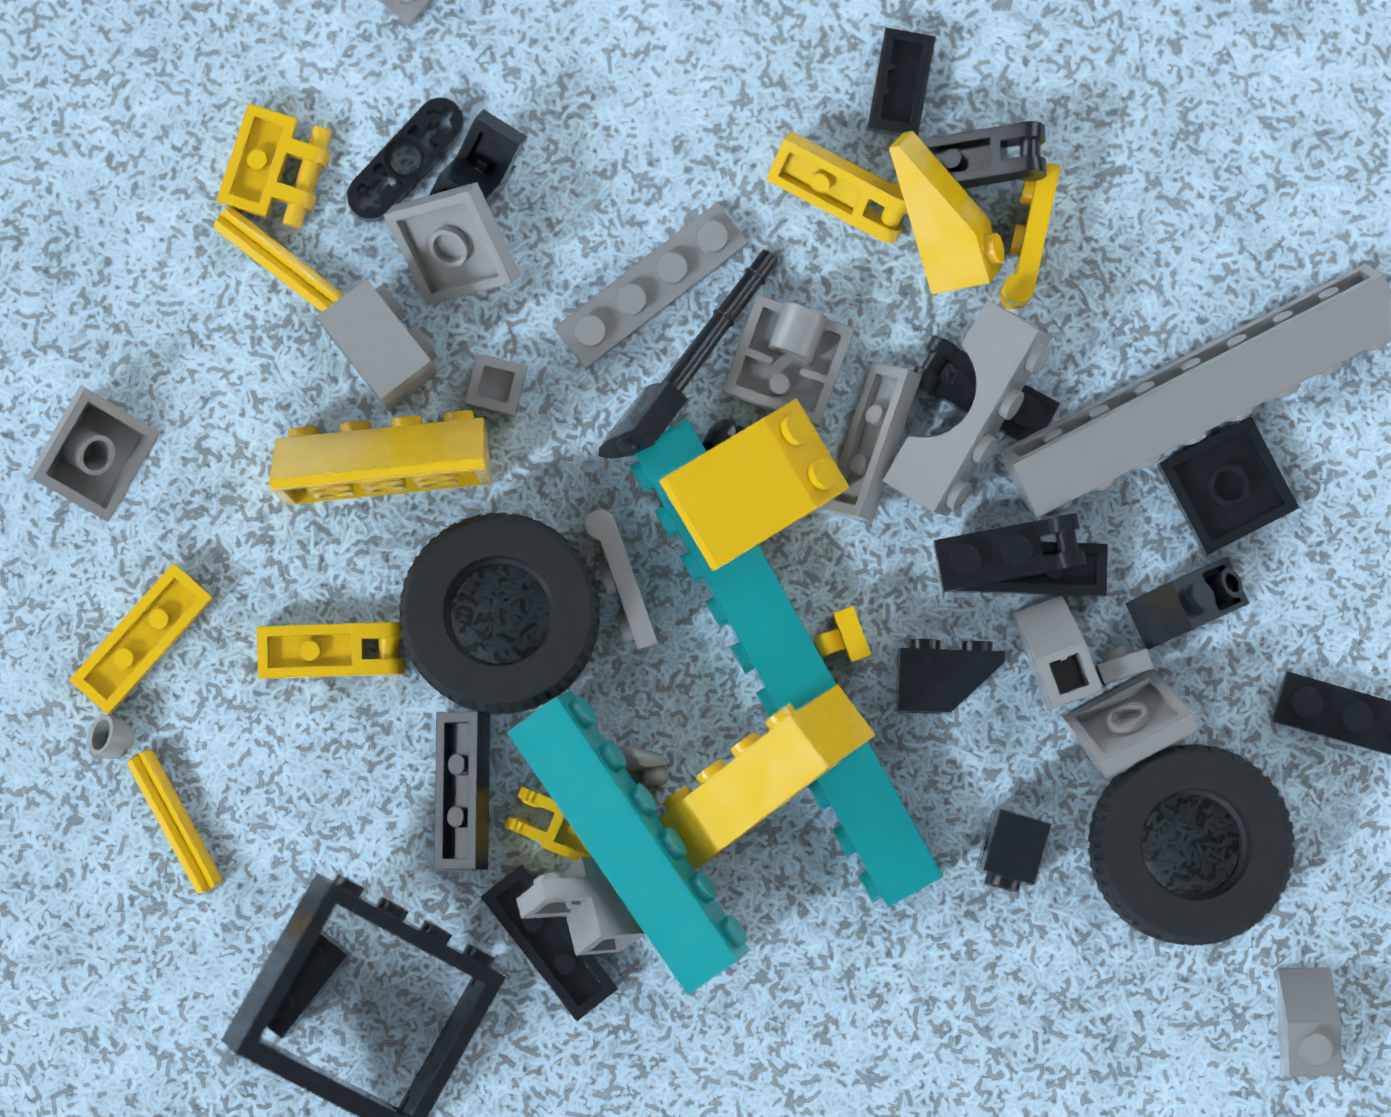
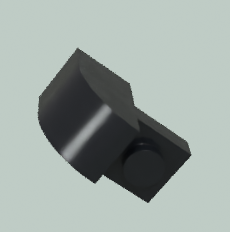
M483 109L475 117L457 156L439 174L429 195L477 182L489 209H491L516 168L514 163L527 136Z

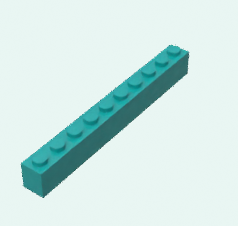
M687 418L664 431L654 446L636 453L634 456L637 461L629 465L644 493L652 488L656 493L662 507L656 509L655 513L668 537L670 538L677 533L688 551L680 555V558L693 582L696 583L703 579L713 597L706 600L705 603L718 627L722 628L728 624L735 635L738 643L730 648L743 672L746 674L754 670L764 687L755 693L768 717H772L790 703L797 711L836 686V683L759 545L712 571L659 482L663 477L706 452ZM866 742L841 759L840 763L807 786L821 811L828 807L833 811L840 825L832 829V832L846 857L854 853L858 856L865 872L857 876L872 903L882 899L885 907H890L943 877L869 742Z

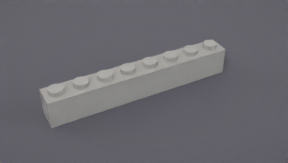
M1363 264L1000 450L999 452L1024 505L1037 518L1043 515L1053 516L1070 507L1072 500L1087 492L1095 493L1110 488L1117 482L1118 476L1134 468L1144 469L1158 463L1163 458V453L1179 445H1191L1203 440L1208 436L1210 429L1225 421L1234 422L1251 415L1255 410V406L1272 397L1282 398L1291 395L1300 388L1301 382L1317 374L1326 375L1341 369L1346 364V359L1362 351H1374L1386 346L1391 341V291L1385 276L1369 265Z

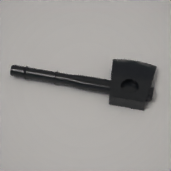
M762 250L750 267L744 269V275L719 308L713 310V316L688 346L661 383H654L644 388L621 416L600 446L598 456L610 459L634 456L636 453L654 446L687 402L688 398L682 394V391L709 357L727 330L734 326V321L760 286L766 284V278L778 264V259L773 253L768 250Z

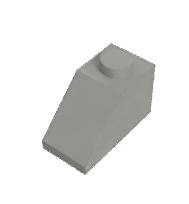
M1330 967L1277 968L1280 1074L1289 1077L1343 1076L1341 1020Z

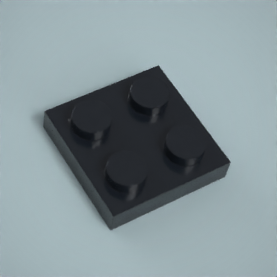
M1251 416L1157 464L1204 557L1299 509Z

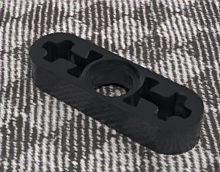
M433 98L424 103L356 176L348 187L347 201L351 211L357 218L365 222H378L385 219L384 214L391 206L399 204L459 140L464 130V119L456 103L447 98ZM448 111L452 113L449 122L453 129L449 133L440 129L429 139L430 144L437 147L429 154L425 145L419 139L410 136V134L415 129H418L423 137L432 127L429 115L435 112L441 116ZM411 147L419 152L421 162L417 170L410 174H401L393 169L391 159L394 152L399 148ZM383 166L390 179L402 186L395 192L388 183L380 192L379 196L383 204L378 209L372 205L367 206L365 209L360 208L359 205L362 203V197L359 194L360 189L364 186L371 191L383 181L382 177L375 172L379 167Z

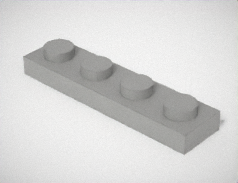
M716 202L556 325L554 330L585 370H587L744 249L749 242Z

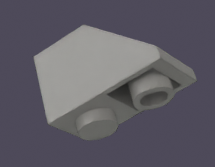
M1063 596L1012 613L1047 711L1103 691L1086 641Z

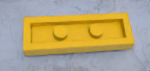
M173 563L73 674L69 681L107 715H111L215 598Z

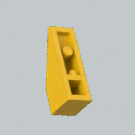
M913 131L902 133L889 147L931 295L990 283L1003 267L1002 264L1005 259L1001 237L998 233L993 234L987 215Z

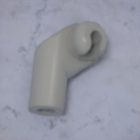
M632 745L619 747L627 762L624 768L627 772L639 771L640 784L645 788L666 784L668 775L665 771V766H668V763L662 754Z

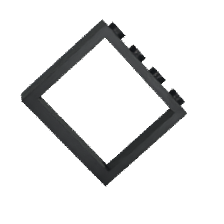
M316 872L221 1041L234 1054L357 1117H428L506 977L491 967L495 958L481 951L476 946L468 943L464 951L448 943L452 934L439 926L424 920L419 928L406 921L405 918L409 911L391 900L381 896L378 903L375 904L361 896L365 887L354 880L338 873L335 880L332 881ZM336 905L343 907L472 977L399 1107L262 1038Z

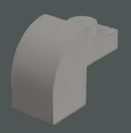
M581 857L564 872H552L537 877L533 881L534 885L516 899L521 919L566 916L575 955L620 953L645 934L593 858Z

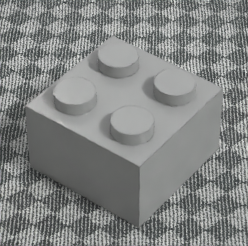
M366 278L321 312L316 318L389 412L437 375L432 361L438 356L434 352L433 346L416 325L407 331L400 322L406 315L387 287L382 284L377 289H374Z

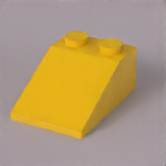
M797 398L659 480L712 571L722 567L850 488Z

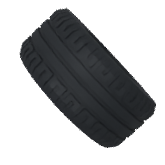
M507 512L487 513V515L479 514L471 518L462 519L461 522H455L447 529H443L439 532V535L433 537L420 550L419 556L416 555L412 566L407 572V578L404 579L403 590L400 595V631L405 648L414 666L421 676L441 695L458 705L490 714L521 713L538 708V706L543 704L545 705L561 695L583 672L592 656L598 637L600 624L599 598L595 582L586 562L576 548L561 533H558L555 529L541 521L533 520V518L527 516L524 517L514 513L507 514ZM495 565L513 566L535 578L546 593L550 610L548 628L539 645L525 657L508 663L487 662L470 654L458 641L451 622L452 603L461 584L478 570Z
M1200 744L1172 746L1161 749L1135 763L1136 765L1133 768L1130 767L1125 772L1118 773L1102 792V796L1098 799L1096 809L1091 816L1093 819L1089 826L1088 855L1090 856V868L1093 869L1092 875L1097 882L1099 892L1103 894L1104 900L1111 906L1114 913L1120 916L1119 918L1127 922L1135 930L1157 940L1179 945L1194 946L1219 943L1244 934L1243 932L1246 930L1249 931L1255 924L1262 921L1266 913L1269 914L1273 906L1281 899L1280 894L1281 892L1284 893L1286 889V883L1291 876V873H1289L1290 868H1293L1294 865L1293 855H1295V848L1293 847V842H1295V835L1292 830L1294 829L1293 822H1290L1289 816L1291 815L1285 806L1284 798L1278 794L1280 791L1271 783L1270 778L1262 774L1263 771L1255 767L1248 759L1244 760L1241 758L1242 756L1236 753H1231L1226 749H1220L1215 746ZM1182 795L1201 796L1220 805L1233 820L1239 837L1238 859L1231 874L1218 887L1197 895L1180 894L1161 885L1148 870L1142 853L1143 831L1152 813L1164 802Z

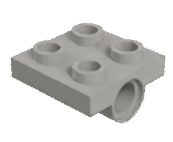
M757 294L722 393L773 412L797 398L812 425L819 428L854 328L829 320L827 316L811 308L791 302L781 303Z

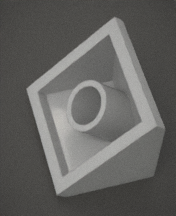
M80 385L30 470L28 477L109 522L160 432Z

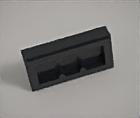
M885 27L866 131L900 136L904 132L913 131L918 136L936 36Z

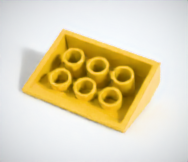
M465 410L444 413L443 422L423 424L422 416H403L391 419L392 427L371 429L370 421L339 424L340 432L319 434V427L317 426L288 429V437L275 439L269 477L270 490L284 504L294 505L491 485L492 478L486 422L484 417L474 418V411Z

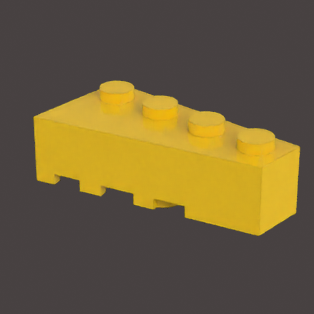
M838 684L797 711L791 703L782 708L765 722L770 729L767 734L760 738L757 732L754 731L730 749L736 757L726 765L720 758L700 772L696 778L701 785L693 792L686 785L662 803L667 812L659 817V819L666 828L671 827L679 834L687 849L685 856L695 870L714 858L763 821V818L772 814L799 794L801 790L840 763L841 759L876 736Z

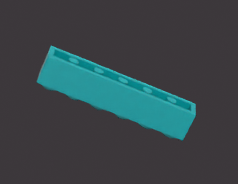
M570 690L555 697L507 733L685 993L689 995L750 952V949L745 944L747 942V935L738 920L732 915L726 916L715 900L717 892L710 879L703 872H696L685 856L687 849L679 834L671 827L666 828L655 813L657 805L650 792L642 784L638 783L636 785L624 768L627 762L622 751L613 741H606L594 724L597 722V718L591 706L582 697H575Z

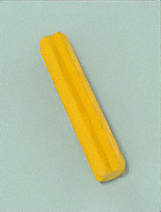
M227 207L217 217L214 227L220 234L319 311L323 312L344 295L233 207Z
M144 750L128 760V767L195 891L203 894L216 888L222 883V877L155 753L152 750Z

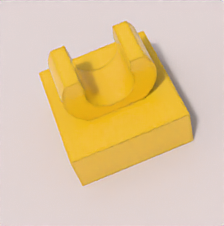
M854 606L833 613L832 618L836 629L816 636L813 639L821 658L844 650L849 664H853L871 656Z

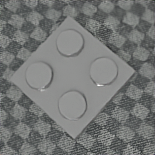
M477 182L393 205L384 214L427 305L511 284L520 275Z
M1154 668L1062 716L1073 738L1105 779L1116 773L1125 772L1130 767L1133 768L1136 765L1135 763L1161 749L1177 745L1184 737L1199 730L1191 711Z

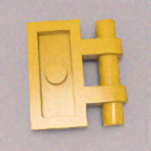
M248 103L216 201L220 205L233 207L236 210L268 219L274 200L285 203L287 208L282 224L301 230L307 211H313L317 199L313 192L321 168H327L332 154L327 149L333 132L320 126H313L308 143L296 140L294 137L299 125L297 118ZM288 156L302 161L294 187L280 183Z

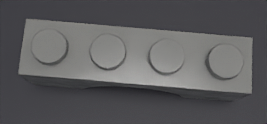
M987 299L961 344L970 357L976 374V393L969 412L956 427L944 434L934 437L908 436L882 481L934 513L949 516L952 509L954 511L958 510L964 504L971 491L972 485L969 483V480L978 464L984 465L994 453L998 443L995 435L1005 419L1010 420L1019 410L1024 399V393L1021 391L1031 373L1033 375L1039 373L1047 362L1051 352L1048 344L1053 336Z

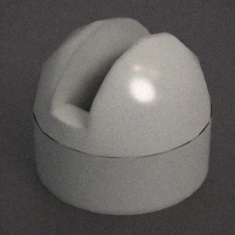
M109 715L100 716L93 724L89 735L90 752L93 755L107 759L122 758L127 754V749L131 748L134 744V732L128 723Z

